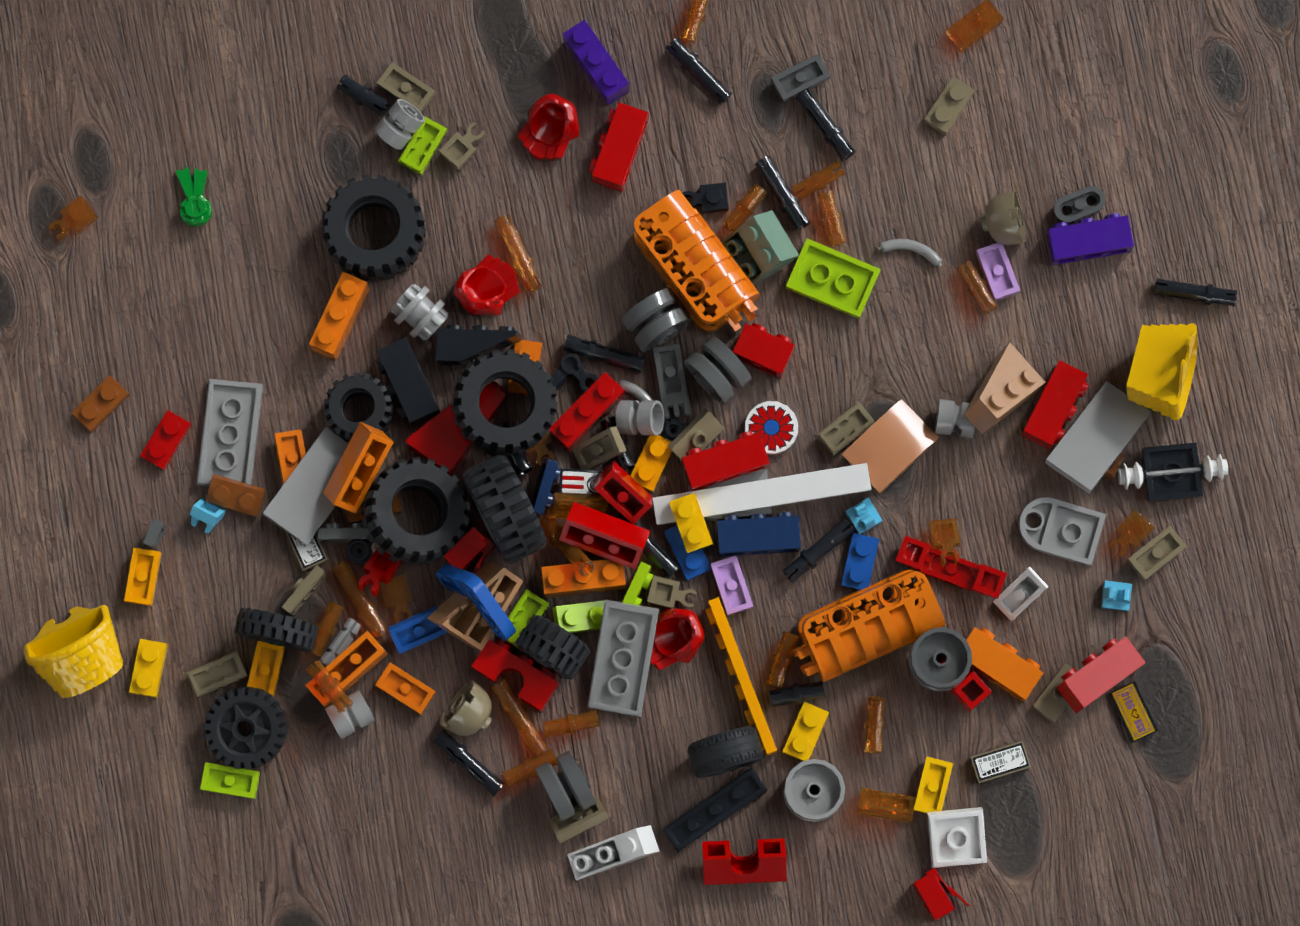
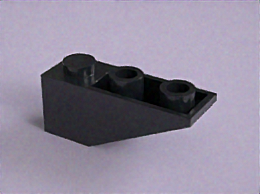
M446 325V329L438 328L436 361L441 366H468L469 363L472 364L482 354L488 355L494 350L501 351L521 341L522 336L514 327L500 326L499 330H488L487 326L481 325L472 326V329H462V326Z

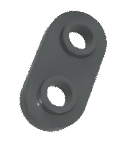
M1089 186L1061 197L1054 205V218L1059 223L1067 222L1069 225L1097 214L1105 204V195L1101 189ZM1086 199H1094L1095 205H1088ZM1068 208L1071 214L1068 216L1064 215L1062 209Z

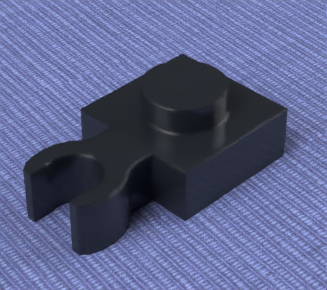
M726 182L700 185V193L692 191L682 193L685 197H690L693 200L691 203L693 208L702 206V214L729 211Z

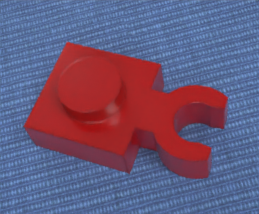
M375 550L364 567V573L367 575L360 578L358 583L359 590L362 591L366 585H373L371 596L375 597L380 591V582L389 584L402 564L401 560L395 563L389 560L390 555L386 552L381 555Z

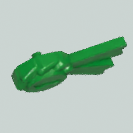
M188 167L183 171L176 170L177 177L186 196V199L180 204V218L190 227L204 226L212 218L211 203L203 196L208 177L207 170L200 171L195 168L194 182H192Z

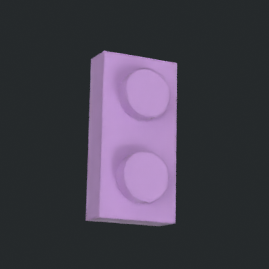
M995 243L976 250V255L993 300L997 301L1018 294L1020 288L1004 246Z
M737 556L711 563L710 566L727 616L753 608Z

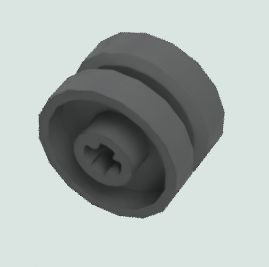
M665 288L645 298L631 308L621 319L629 333L638 332L634 341L641 352H648L653 350V347L664 344L680 333L691 322L684 308H674L677 304V298L670 288Z
M711 336L702 344L704 355L693 352L684 361V364L699 385L717 402L725 405L734 396L731 385L742 389L752 380V377L737 356L715 336Z
M946 627L933 628L924 632L914 643L909 656V668L914 680L923 688L933 692H946L957 687L969 673L972 664V651L967 640L957 631ZM939 655H943L945 657L944 663H938L936 657L938 658Z
M570 751L557 756L556 762L562 773L558 776L553 766L548 762L535 768L562 822L575 815V809L570 798L574 797L579 807L583 810L596 805L589 789L591 786L581 766H577Z

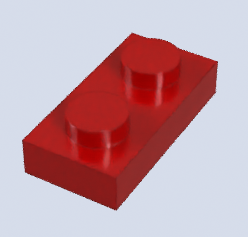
M167 410L140 457L165 471L192 424Z

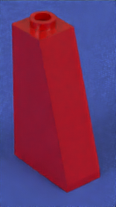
M495 381L488 383L484 387L479 398L481 413L489 422L493 420L507 401V396L504 393L505 388ZM452 404L405 441L408 448L425 460H434V465L440 467L442 464L448 467L449 470L446 473L450 476L453 475L473 447V443L469 439H464L461 435V429L455 424Z

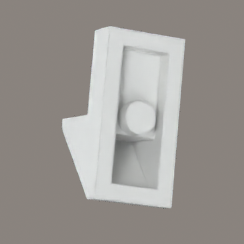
M1029 567L993 602L1010 621H1013L1049 586Z

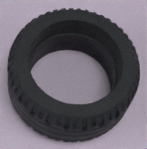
M751 726L741 727L691 743L687 750L695 776L698 778L712 777L760 761L763 757V750L756 729Z

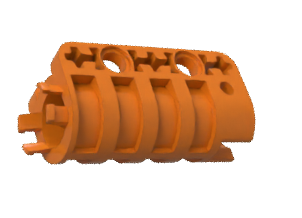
M680 190L668 194L636 217L634 221V241L702 332L713 333L727 323L736 332L742 328L739 322L743 318L739 314L743 312L749 322L757 317L754 311L758 310V308L753 303L758 299L760 293L697 209L691 206ZM664 250L667 253L659 254L657 251ZM691 292L698 293L699 296L691 297L688 294Z
M907 569L800 617L797 629L804 644L792 650L794 656H799L800 660L807 656L811 659L810 662L799 666L803 674H806L808 677L817 672L822 682H826L915 642L924 632L933 628H940L946 624L926 576L921 572ZM915 577L916 581L912 583L913 588L905 586L911 583V578ZM890 587L891 597L885 601L882 596L883 591ZM860 600H865L868 602L863 605L864 610H859L858 608H856L861 605ZM840 609L842 618L839 622L834 623L832 619L833 613ZM811 622L819 624L814 627V633L808 631L811 628Z

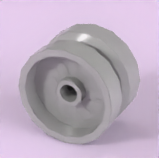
M810 759L799 763L791 770L784 784L783 795L786 806L793 815L803 821L819 822L827 820L837 812L844 800L845 784L842 775L835 766L825 760ZM812 785H817L819 794L812 795L809 792V788Z

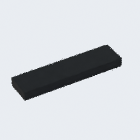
M751 767L662 829V831L678 853L768 789L753 767Z

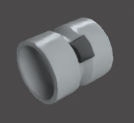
M397 99L388 112L390 116H384L375 130L379 137L387 144L401 150L411 139V133L417 132L424 123L425 118L411 103L403 99Z
M939 399L935 433L950 435L952 432H956L958 437L973 438L975 426L964 415L970 403L962 402L958 406L955 401Z
M622 400L619 402L616 410V427L621 435H637L638 432L641 435L658 436L661 434L664 426V409L660 401L643 400L640 403L637 400Z
M360 690L347 696L344 704L338 701L325 708L341 739L355 732V726L364 728L375 722L374 716Z

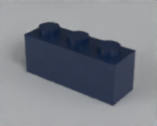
M792 512L776 513V517L766 518L765 514H751L749 519H738L737 515L723 516L721 521H717L719 557L800 552L799 516H793Z

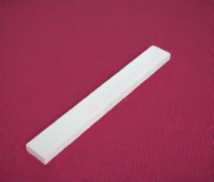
M863 463L654 497L653 505L656 524L662 525L676 522L669 502L692 493L696 494L705 518L872 490L868 465Z

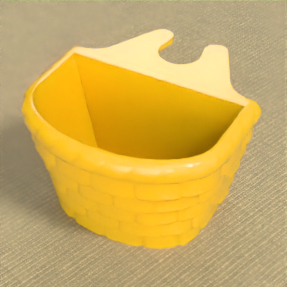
M1195 324L1142 325L1126 386L1128 401L1136 402L1137 405H1143L1145 408L1161 412L1162 416L1170 417L1174 421L1182 418L1197 357L1198 337Z
M106 605L93 609L73 607L69 610L71 616L67 620L59 624H55L54 619L48 620L38 635L24 646V656L28 665L33 666L36 673L40 674L41 678L45 679L53 690L58 692L61 698L73 697L98 686L115 675L123 666L118 641L109 609Z

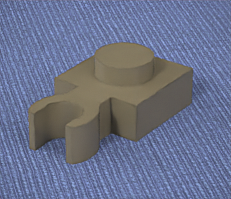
M476 123L468 126L464 136L456 132L439 150V153L458 170L477 152L473 144L482 141L485 137V131H482L478 136L472 135V130L477 127Z
M653 576L647 603L665 608H674L675 602H679L684 607L690 609L694 608V604L687 603L685 596L689 594L696 596L697 592L691 589L685 591L678 590L680 582Z

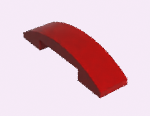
M906 535L895 560L932 578L995 599L999 598L1007 577L1006 572L984 564L973 563L933 548L930 544Z

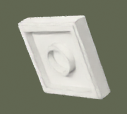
M982 807L927 812L932 868L987 863Z

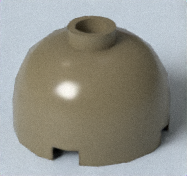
M1006 192L995 196L986 206V216H981L983 231H989L991 238L995 242L1005 246L1026 242L1025 226H1022L1021 220L1023 214L1016 192Z
M471 681L470 685L466 683L448 703V706L451 707L448 715L444 712L442 713L439 723L443 728L457 736H470L478 730L483 732L492 720L489 717L492 704L487 692L474 681Z

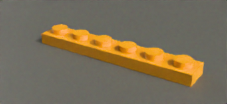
M717 597L709 600V608L705 609L710 625L716 624L719 634H716L715 638L720 650L725 649L729 659L724 661L730 676L733 674L736 676L738 685L734 687L740 701L745 700L748 710L744 711L747 722L749 726H755L759 742L766 757L777 753V748L720 599Z

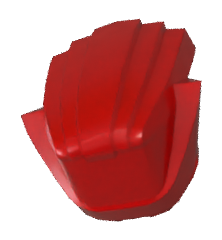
M549 93L538 99L527 111L528 121L518 135L519 140L523 143V147L529 151V154L535 159L543 161L545 159L553 161V159L561 160L569 141L579 137V123L575 105L559 95Z
M488 254L476 267L466 269L461 273L455 285L454 293L463 308L472 316L501 315L504 303L520 293L518 287L520 283L511 265Z
M668 608L664 609L659 615L650 661L651 666L654 665L658 670H662L677 661L689 663L694 658L704 640V631L697 615L692 610Z

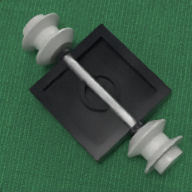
M1197 442L1143 447L1144 469L1137 462L1134 463L1133 468H1127L1126 464L1123 463L1122 469H1118L1119 485H1124L1125 490H1127L1129 484H1135L1137 489H1139L1143 480H1145L1148 502L1203 497L1201 475L1208 482H1211L1213 476H1218L1220 481H1223L1224 475H1228V463L1226 459H1222L1221 454H1218L1216 460H1211L1206 455L1202 464H1199Z

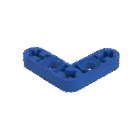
M449 564L443 565L435 573L441 584L448 590L471 599L490 628L501 640L507 641L516 633L514 625L478 576Z

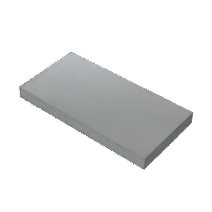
M209 379L197 486L210 487L214 474L252 485L263 384Z
M1106 381L1048 456L1045 463L1090 494L1148 418L1151 411L1142 405H1137L1136 402L1128 401L1125 393Z
M325 427L262 515L307 546L318 531V528H320L336 506L323 494V491L349 443Z
M605 600L587 708L641 717L659 609Z

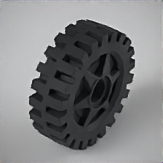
M240 608L234 633L257 642L262 641L284 646L290 650L313 652L318 626L278 613Z
M240 687L224 693L212 704L206 715L204 730H206L205 739L209 743L210 751L215 753V757L218 760L221 759L224 764L231 765L237 769L256 768L272 760L282 749L288 733L286 713L282 710L280 702L275 700L273 695L264 692L260 688ZM242 721H248L252 725V733L250 735H245L241 732L240 724Z

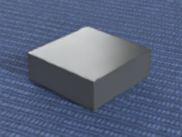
M153 518L143 544L156 550L166 530V525L162 521Z

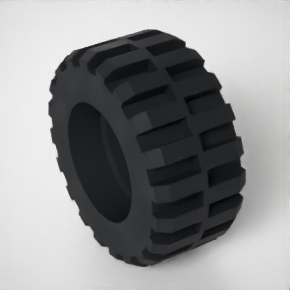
M363 175V180L356 182L355 178L347 181L348 186L343 189L340 186L335 190L336 196L334 199L329 198L326 203L327 211L323 212V227H321L326 247L334 262L338 263L341 270L347 274L352 273L354 277L361 280L364 277L369 278L370 282H378V278L385 277V280L393 279V274L399 272L401 275L406 272V266L409 263L413 265L418 259V252L423 250L426 228L420 204L414 198L413 193L407 187L403 188L401 182L395 179L389 181L383 175H378L377 179H371L370 175ZM366 208H387L398 219L399 232L396 238L382 249H361L350 238L349 225L352 219Z
M507 349L506 352L494 350L488 355L482 354L477 357L472 364L469 363L464 369L453 393L452 412L455 415L454 421L456 426L462 431L461 435L465 440L469 439L473 443L472 446L478 450L481 448L487 451L486 454L489 455L502 454L508 457L514 453L519 455L526 452L527 449L535 447L545 437L555 419L554 416L558 402H556L557 390L556 386L552 385L551 381L553 378L550 373L542 369L543 365L538 360L534 362L529 359L530 355L524 352L522 355L516 354L515 350ZM496 379L513 380L526 390L530 399V409L527 417L520 424L510 428H502L491 424L482 415L479 406L480 394L491 381Z
M496 455L465 471L462 476L465 486L488 534L505 563L513 564L545 547L547 538L515 471L504 455Z
M417 457L411 458L409 461L402 459L395 462L394 465L388 466L379 474L365 496L361 513L365 516L362 520L363 529L368 528L369 531L367 538L370 543L376 542L379 546L376 550L381 555L386 552L390 555L389 560L395 563L398 560H402L404 565L412 566L414 563L425 565L432 560L440 559L460 541L464 535L463 530L468 526L469 518L466 517V514L470 511L469 502L464 500L467 496L465 487L460 489L457 485L460 479L456 474L451 477L446 473L449 468L443 464L440 467L435 466L434 460L426 459L424 462H421L420 458ZM407 488L418 489L433 499L438 509L439 522L431 533L427 535H414L406 532L397 524L392 513V501L401 490Z

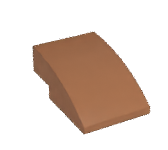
M901 399L867 429L842 455L852 465L867 463L870 483L881 494L939 437Z

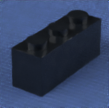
M407 338L377 350L379 359L375 360L381 375L387 373L391 381L386 385L392 399L398 397L402 405L397 409L403 422L409 421L411 427H414L436 417L440 413L439 407Z

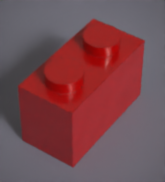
M745 323L733 353L741 362L781 379L794 351L795 345L791 343L792 340L782 334H777L776 336L766 332L767 329L759 324L752 323V325Z
M614 460L595 478L594 489L632 524L652 506L653 496Z

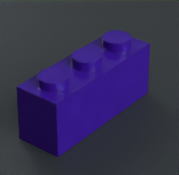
M585 19L563 33V43L607 106L629 93V82Z
M1119 213L1106 215L1103 220L1094 221V218L1081 219L1078 221V224L1068 225L1067 222L1056 223L1052 225V228L1048 229L1046 234L1052 266L1130 253L1134 247L1128 215L1120 217Z

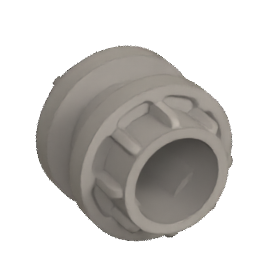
M416 284L411 285L391 307V312L397 317L394 321L398 325L405 320L414 328L409 335L413 338L418 335L421 339L428 340L446 320L448 312L442 308L445 303L441 299L434 304L425 296L430 290L426 286L421 289Z

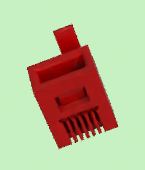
M473 527L444 556V559L449 565L466 571L483 554L473 570L474 574H476L482 568L484 559L496 547L488 538L485 539Z
M935 868L926 872L923 878L912 884L933 921L955 910L941 884L952 896L957 897L967 907L970 906L952 887L944 883Z

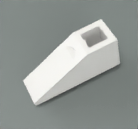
M649 825L619 834L569 853L567 856L575 879L580 880L657 853L659 848L652 827Z

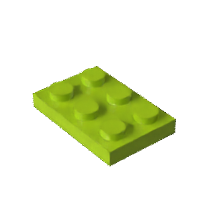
M807 238L787 282L786 289L860 319L881 269Z

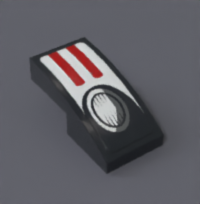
M560 468L559 497L606 500L594 489L595 478L602 471Z

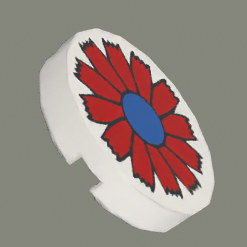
M766 401L758 404L749 412L745 421V432L760 433L767 455H778L794 444L798 435V421L795 413L787 405L778 401Z

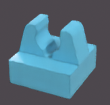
M202 497L193 505L189 514L192 516L191 525L195 527L201 520L206 523L204 532L209 533L223 519L227 509L208 503L206 498Z
M869 497L845 511L857 534H862L883 521Z
M1105 580L1101 609L1128 612L1132 584Z

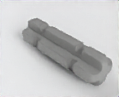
M349 618L343 626L344 630L339 631L328 647L330 650L328 652L325 651L321 657V662L326 666L348 648L353 640L352 636L357 635L361 629V625L354 619Z

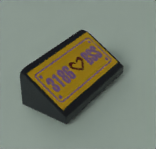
M1135 681L1108 693L1131 744L1158 732L1154 719Z

